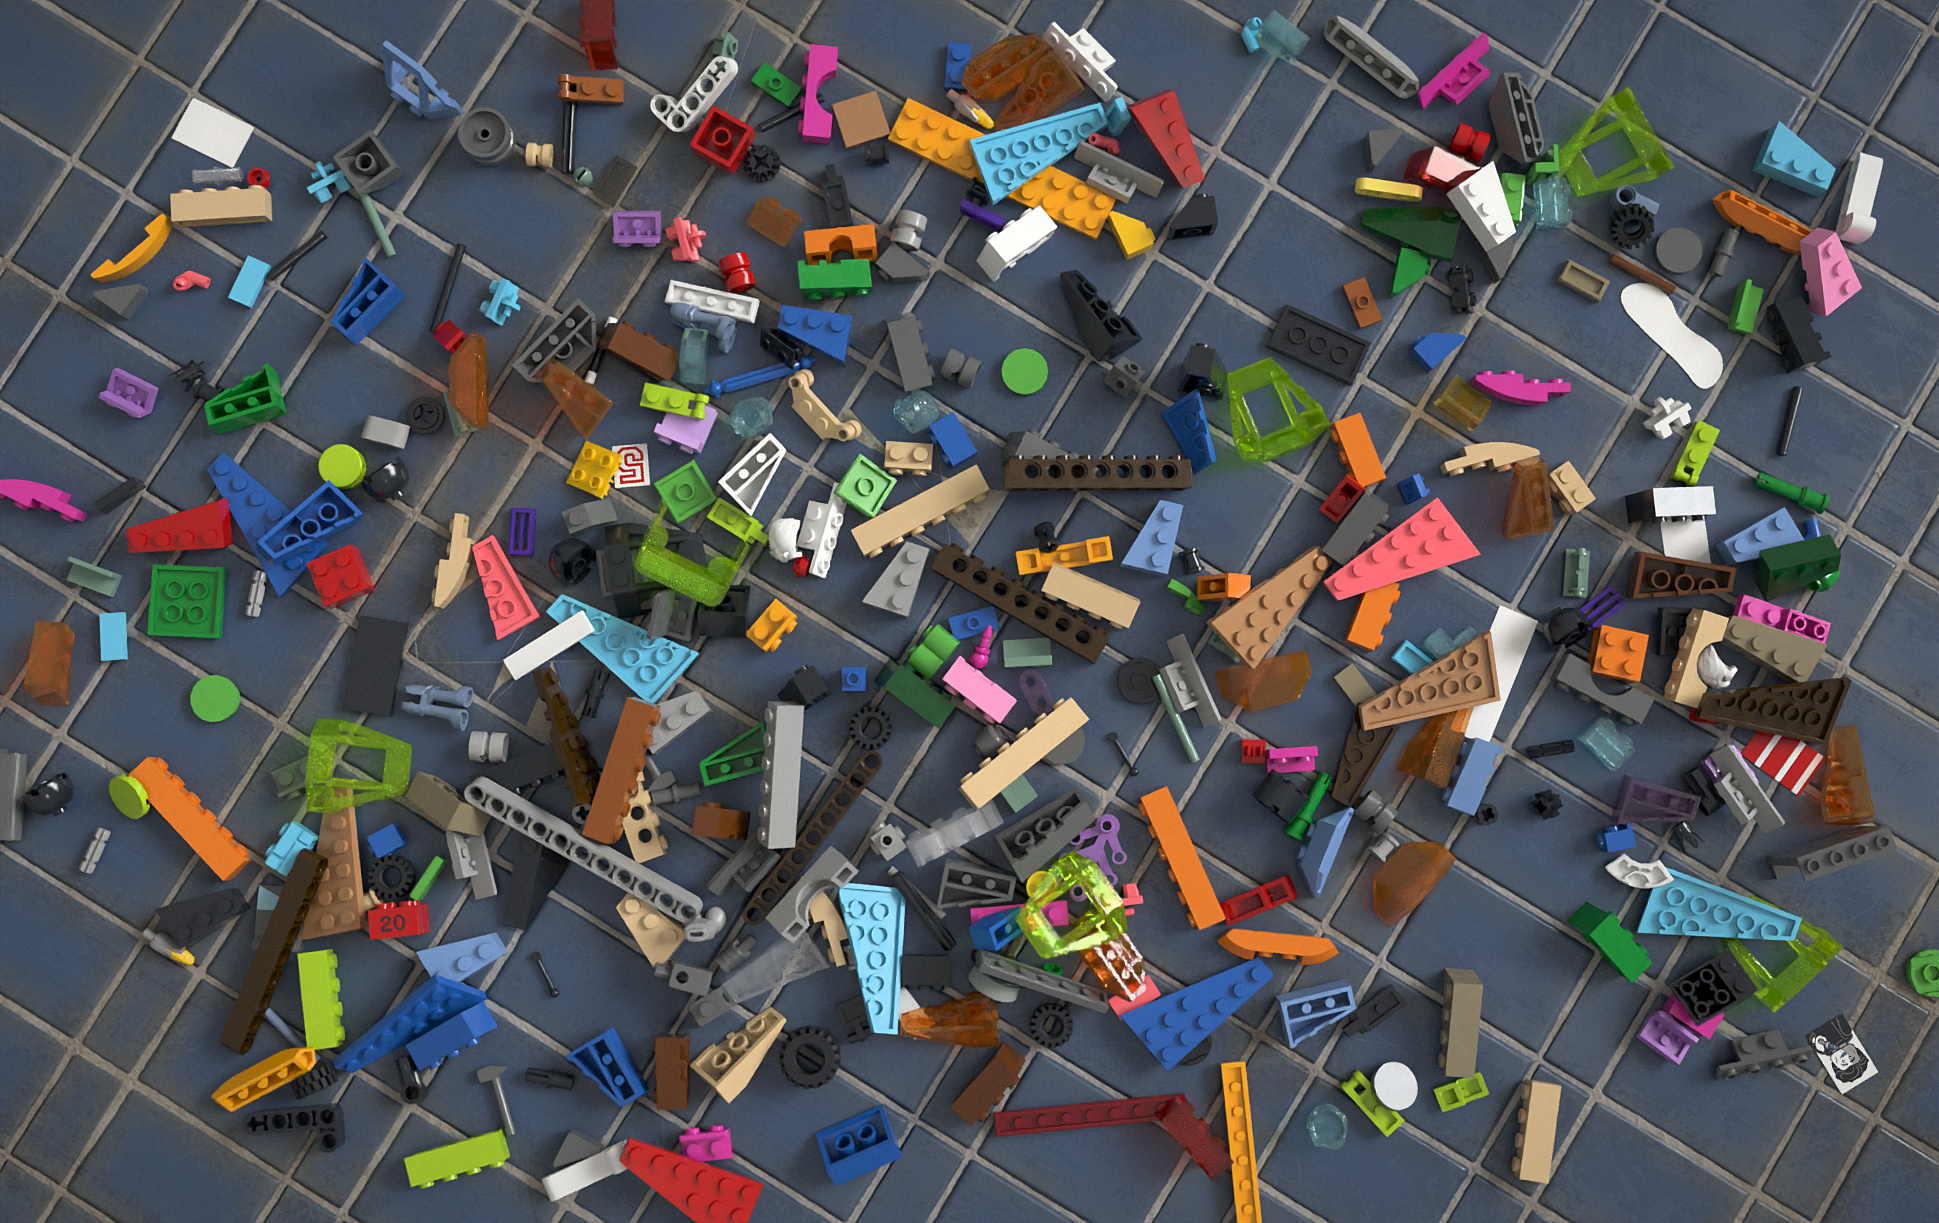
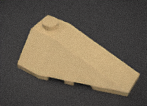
M770 1007L748 1021L746 1027L736 1034L731 1032L726 1035L727 1040L717 1046L712 1044L706 1048L690 1066L718 1095L730 1103L746 1087L787 1020Z

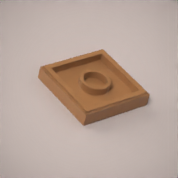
M876 91L832 104L847 150L890 135V130Z

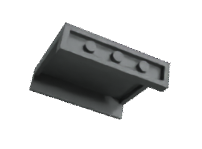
M1852 826L1768 855L1766 858L1774 879H1780L1801 871L1803 880L1808 881L1898 849L1889 826Z

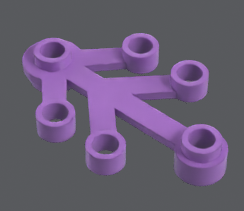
M1102 815L1098 818L1096 826L1079 833V842L1074 843L1073 840L1070 841L1072 845L1079 846L1084 840L1098 836L1094 845L1071 854L1063 853L1059 857L1060 865L1065 868H1069L1075 862L1088 858L1078 883H1074L1069 890L1070 897L1074 901L1083 902L1089 897L1090 891L1087 885L1097 862L1103 873V884L1108 887H1113L1117 884V876L1112 872L1104 851L1107 839L1113 851L1112 860L1115 864L1123 865L1127 861V855L1122 851L1116 834L1119 832L1120 824L1113 815ZM1105 822L1111 823L1110 830H1104L1103 825ZM1118 853H1122L1124 856L1121 862H1117L1115 859ZM1065 856H1069L1071 859L1067 865L1063 863ZM1108 875H1112L1114 877V881L1112 884H1108L1106 882V877ZM1078 887L1083 890L1081 896L1075 895V889Z

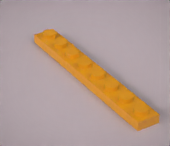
M1245 1061L1220 1063L1236 1222L1262 1223Z

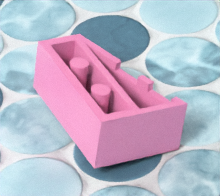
M1817 227L1800 241L1803 270H1806L1807 274L1805 290L1809 291L1810 303L1807 304L1810 312L1828 316L1862 287L1836 232Z
M959 656L943 677V682L946 684L944 688L954 696L957 693L965 698L963 703L972 710H975L977 707L983 711L982 717L991 724H994L995 721L1000 724L1017 700Z

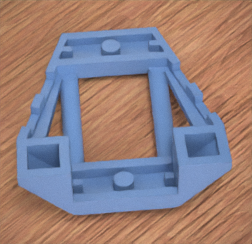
M387 40L382 44L380 57L383 59L386 85L391 90L390 96L400 104L403 101L410 106L408 109L419 118L423 115L427 119L432 120L462 115L464 111L454 99L448 97L449 94L446 90L442 88L439 91L435 87L437 81L425 68ZM408 72L418 79L419 98L400 84ZM428 88H429V89L433 92V94L436 96V97L434 98V100L430 103V105H429Z

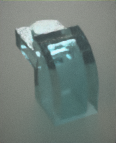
M685 328L679 359L681 383L705 384L709 330Z
M1470 625L1451 639L1441 628H1438L1423 640L1419 647L1431 659L1436 661L1472 640V637L1477 632Z

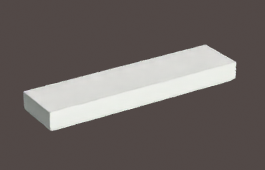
M674 280L670 281L665 303L668 305H672L675 302H683L699 306L698 310L704 313L727 316L749 323H754L760 303L755 298Z
M580 611L503 661L513 678L518 680L587 637L595 629L584 611Z

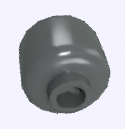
M988 724L975 734L973 739L975 746L973 749L981 758L985 756L986 758L995 759L1000 755L997 750L1008 742L1009 736L1000 725Z

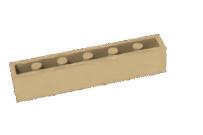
M976 464L852 529L851 532L864 557L870 556V558H874L883 553L882 549L888 545L895 547L904 542L903 538L911 534L914 537L925 531L924 527L932 523L935 526L946 520L945 516L953 512L956 515L967 509L965 505L972 501L977 504L987 498L986 494L990 492V489Z
M1072 697L1067 701L1063 698L1052 706L1054 711L1047 716L1043 713L1034 721L1035 727L1030 731L1027 727L1015 736L1018 739L1015 743L1010 745L1007 742L997 750L1000 754L994 760L990 757L979 765L981 769L975 775L970 772L960 780L963 785L958 790L975 811L980 809L1089 720Z

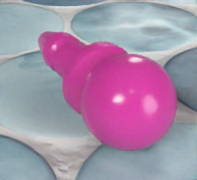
M990 625L983 631L979 645L974 646L975 651L970 655L969 660L974 668H983L988 663L987 654L990 653L988 645L989 639L992 636V627Z

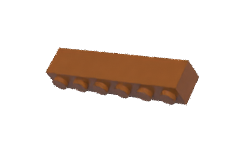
M627 697L582 835L606 844L616 843V840L620 839L623 833V827L621 826L623 819L628 816L631 804H629L631 795L635 794L638 787V781H636L638 774L643 770L646 763V758H644L646 750L651 747L653 742V728L658 725L661 718V713L659 712L661 706L636 697Z

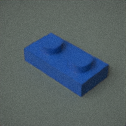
M948 42L945 90L953 89L954 91L968 92L971 44Z

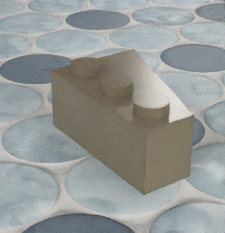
M418 771L405 796L413 802L412 806L426 812L428 819L439 822L441 824L440 828L449 833L458 831L481 837L491 818L490 814L470 804L464 797L458 794V789L435 775Z

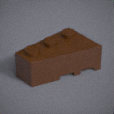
M623 321L622 323L607 324L597 344V349L601 351L607 350L616 355L617 359L625 360L635 365L636 368L662 381H670L681 358V355L676 353L677 349L667 343L661 345L655 342L656 337L649 333L643 332V334L635 331L636 327L629 322Z
M703 801L702 806H696L692 835L747 840L751 812L722 808V803Z
M661 1033L654 1041V1054H656L654 1079H656L657 1088H654L653 1101L657 1103V1109H687L689 1107L690 1033Z
M1004 1041L1000 1045L998 1052L991 1059H988L980 1072L958 1094L950 1108L971 1127L977 1120L981 1123L990 1113L987 1109L992 1104L997 1106L1004 1098L1003 1092L1007 1087L1012 1089L1019 1082L1018 1074L1026 1059Z

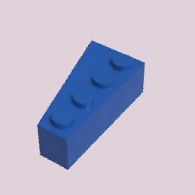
M328 480L258 540L256 550L274 567L360 523L363 513Z

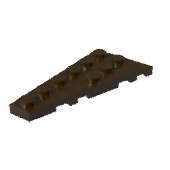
M551 667L540 668L533 672L539 697L547 706V710L544 712L545 718L552 723L553 730L550 731L553 747L558 764L566 773V779L563 780L565 788H570L573 798L569 800L570 807L574 808L591 803L601 778L597 769L598 764L588 750V742L578 728V720L568 706V698L558 684L557 674Z
M1849 677L1706 692L1701 697L1695 715L1700 719L1826 745L1852 680Z

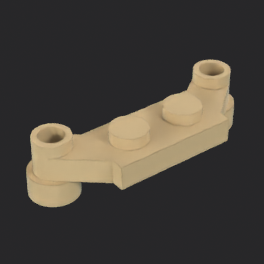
M802 369L789 378L788 384L792 389L794 400L793 409L822 440L834 438L846 441L860 436L861 426L857 421L849 420L841 423L809 389L814 382V376L811 371Z

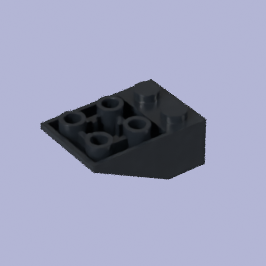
M1729 949L1668 985L1697 1027L1731 1010L1751 998L1758 991L1756 985Z

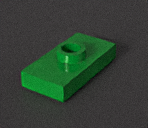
M765 62L751 79L752 84L788 109L802 92L800 86Z

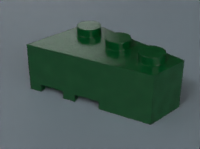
M1830 534L1759 550L1755 583L1765 601L1768 602L1838 571L1841 553Z

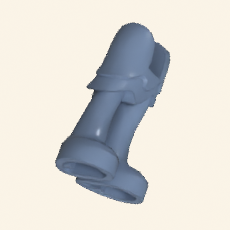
M683 302L672 304L670 313L673 324L692 333L700 335L704 332L718 338L719 351L723 353L730 351L737 332L735 319L704 313L698 310L699 306Z
M433 685L405 686V693L414 696L420 695L421 700L420 705L414 702L401 701V709L403 711L422 717L428 715L448 720L454 729L459 731L465 730L469 718L467 710L433 704L441 701L468 708L473 700L474 693L472 687L463 686L456 691L439 690L440 687H433Z

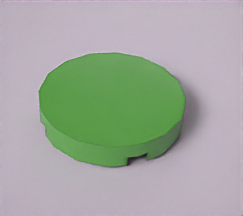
M1023 348L1015 350L1007 356L1003 362L1001 374L1004 384L1010 391L1026 396L1035 394L1042 389L1047 381L1048 367L1041 354L1035 350Z
M220 675L207 676L199 680L193 687L190 695L191 707L194 713L202 720L223 722L237 711L240 703V693L229 678Z
M1923 949L1916 952L1909 959L1906 966V978L1910 987L1916 993L1926 997H1939V950Z

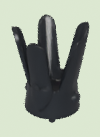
M191 359L185 367L169 374V376L184 370L174 379V382L179 383L193 374L184 389L187 392L194 382L205 373L200 367L204 361L197 364Z
M1674 818L1677 825L1672 827L1671 831L1677 837L1683 854H1686V847L1682 835L1694 848H1698V841L1694 835L1705 843L1691 829L1687 820L1679 823Z

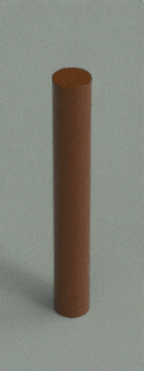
M1615 254L1609 260V263L1669 294H1672L1676 288L1671 283Z

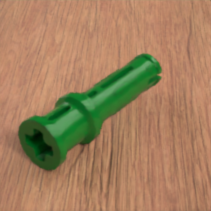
M1759 472L1756 478L1765 482L1759 480L1754 482L1755 487H1760L1796 501L1798 506H1807L1815 509L1818 514L1824 512L1830 495L1826 493L1821 495L1811 491L1810 487L1807 486L1799 488L1762 472Z
M1321 771L1318 772L1313 785L1307 793L1310 799L1288 825L1287 829L1282 831L1284 834L1298 842H1302L1304 831L1313 822L1311 816L1333 779L1331 776L1328 777V774Z

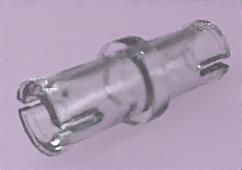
M217 166L213 169L193 170L192 179L194 185L210 183L222 185V183L243 182V171L241 167L221 169Z

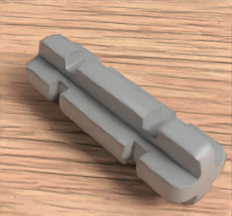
M257 570L253 573L252 580H254V583H251L247 601L250 603L246 606L245 614L248 616L259 617L261 608H259V604H262L265 591L264 582H267L268 577L263 571Z
M101 827L96 829L94 833L95 839L91 840L84 855L85 860H82L79 870L88 874L93 873L96 867L94 863L98 862L106 845L104 842L108 840L111 834L109 830Z

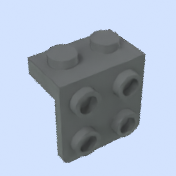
M676 587L657 593L651 601L652 614L646 624L647 638L653 640L668 635L687 642L690 641L701 595Z

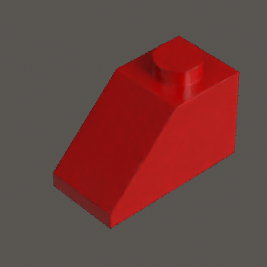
M450 319L439 324L435 330L436 333L433 335L457 359L474 344Z

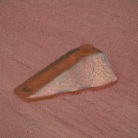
M1054 48L1035 62L1030 69L1029 75L1019 85L1018 91L993 123L998 132L1045 119L1086 90L1072 68Z
M1473 707L1433 715L1415 738L1405 747L1397 770L1439 788H1447Z
M980 991L966 994V998L956 1001L948 999L945 1000V1004L940 1006H925L903 1013L901 1015L900 1033L901 1036L973 1048L1000 1047L999 1004L990 1001L988 996Z

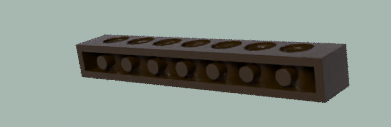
M1013 455L1002 463L1004 491H1185L1192 488L1191 459H1183V456L1180 455L1169 456V459H1160L1158 455L1147 456L1146 459H1138L1136 455L1124 456V459H1116L1114 455L1101 456V459H1093L1091 455L1079 456V459H1070L1069 455L1056 456V459H1047L1046 455L1033 456V459H1024L1023 455ZM1026 467L1033 471L1032 479L1026 476ZM1049 467L1056 471L1055 479L1049 476ZM1072 467L1078 470V478L1072 476ZM1095 467L1100 469L1102 473L1101 478L1095 476ZM1117 467L1123 470L1124 478H1120L1117 475ZM1140 467L1146 471V478L1141 477L1139 473ZM1162 468L1167 469L1169 473L1168 478L1162 475Z
M946 543L944 544L931 566L933 572L1090 663H1096L1109 640L1106 637V631L1097 626H1094V628L1085 624L1086 620L1077 614H1074L1073 617L1065 613L1066 608L1056 602H1053L1052 605L1044 601L1045 596L1035 590L1030 593L1023 589L1025 585L1014 578L1012 581L1004 578L1005 573L993 566L991 569L983 565L984 561L977 556H966L962 553L963 549L954 543H951L950 546ZM956 561H963L967 567L965 571L959 573L953 569V564ZM978 572H982L986 575L987 580L984 584H977L974 582L973 576ZM996 585H1005L1007 593L1004 596H997L993 590ZM1018 596H1024L1028 604L1024 608H1018L1014 604V599ZM1036 609H1046L1048 617L1045 620L1037 619L1035 616ZM1065 620L1069 626L1068 630L1065 632L1058 631L1055 627L1056 621ZM1080 631L1086 632L1089 636V641L1085 644H1081L1076 640V634Z

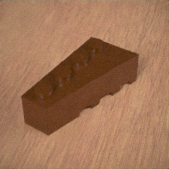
M1634 551L1626 598L1635 599L1732 592L1736 568Z

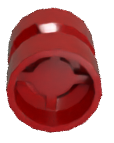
M1460 123L1454 133L1448 151L1459 156L1464 153L1467 159L1479 163L1488 146L1491 135L1480 130L1473 132L1472 127Z
M734 253L718 261L722 275L727 277L724 282L728 293L738 294L751 290L756 286L753 272L748 270L751 265L747 253Z

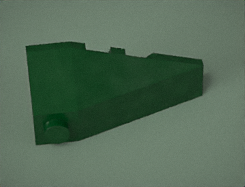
M1440 206L1363 209L1361 227L1384 238L1394 237L1402 241L1401 245L1408 248L1412 245L1421 249V254L1427 257L1451 262L1460 229L1461 214L1452 208Z

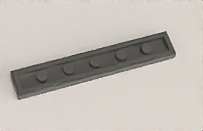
M979 949L975 954L977 970L979 972L1102 1013H1106L1109 1009L1106 991Z

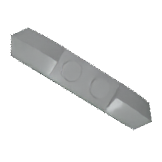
M1339 16L1327 18L1323 33L1326 40L1398 97L1406 99L1419 92L1417 77L1399 58L1352 22Z

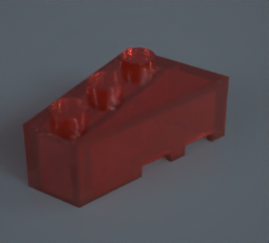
M579 0L580 8L583 9V14H579L580 27L583 28V33H579L580 46L585 48L590 70L618 69V61L615 55V48H617V40H615V0Z
M1434 145L1411 154L1403 179L1410 181L1412 178L1423 181L1425 182L1424 187L1431 189L1432 185L1445 190L1444 194L1447 195L1448 192L1484 167L1468 163L1463 156L1452 155L1446 152V148Z
M1176 1096L1156 1116L1213 1182L1234 1161L1223 1149L1226 1146L1223 1140L1217 1134L1213 1137L1208 1132L1211 1127L1201 1116L1197 1119L1194 1116L1193 1112L1196 1109L1187 1099L1182 1102Z

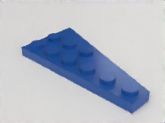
M222 452L207 470L222 497H228L231 513L277 594L283 598L308 570L306 563L319 558L328 548L329 544L323 541L273 567L256 550L257 541L292 511L231 457Z
M1257 957L1119 1016L1163 1068L1169 1071L1266 984L1274 974Z
M434 974L333 1060L336 1069L354 1073L436 1028L461 1012L487 1000L485 991Z

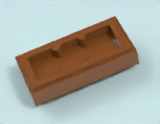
M1365 277L1342 286L1359 330L1382 321Z

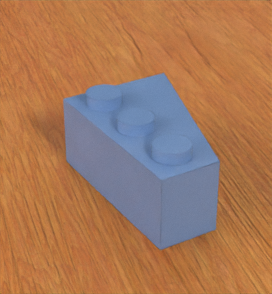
M1160 500L1120 567L1166 577L1169 571L1183 505Z
M1783 507L1717 543L1715 547L1726 565L1757 560L1759 550L1802 541L1804 538L1786 508Z
M1477 737L1466 739L1465 742H1462L1458 749L1459 761L1453 765L1450 771L1451 783L1449 787H1445L1441 799L1444 800L1442 806L1468 816H1474L1486 790L1485 784L1488 775H1492L1495 770L1492 764L1496 753L1502 754L1504 747Z
M496 932L416 953L431 977L435 974L461 983L509 952Z
M1346 979L1276 995L1285 1040L1291 1049L1308 1036L1315 1035L1316 1031L1328 1024L1331 1025L1356 1009L1352 988Z

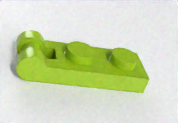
M645 383L640 406L704 420L706 415L704 412L705 404H708L710 397ZM690 401L696 402L695 410L689 409Z
M1700 420L1696 421L1670 479L1676 482L1680 480L1687 487H1695L1720 430ZM1685 467L1691 470L1690 474L1684 472Z
M1357 1069L1352 1074L1353 1077L1348 1082L1344 1081L1340 1087L1382 1133L1388 1137L1405 1120L1397 1111L1386 1110L1378 1104L1377 1098L1372 1094L1371 1083ZM1361 1084L1365 1089L1357 1094L1354 1089Z

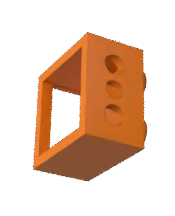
M1605 625L1596 626L1593 631L1587 662L1591 665V674L1628 683L1640 682L1649 635Z

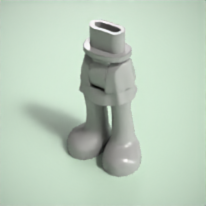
M714 906L709 908L705 918H702L699 913L696 919L686 922V924L681 922L685 938L690 942L713 939L714 935L721 931L725 925L726 914L722 908Z

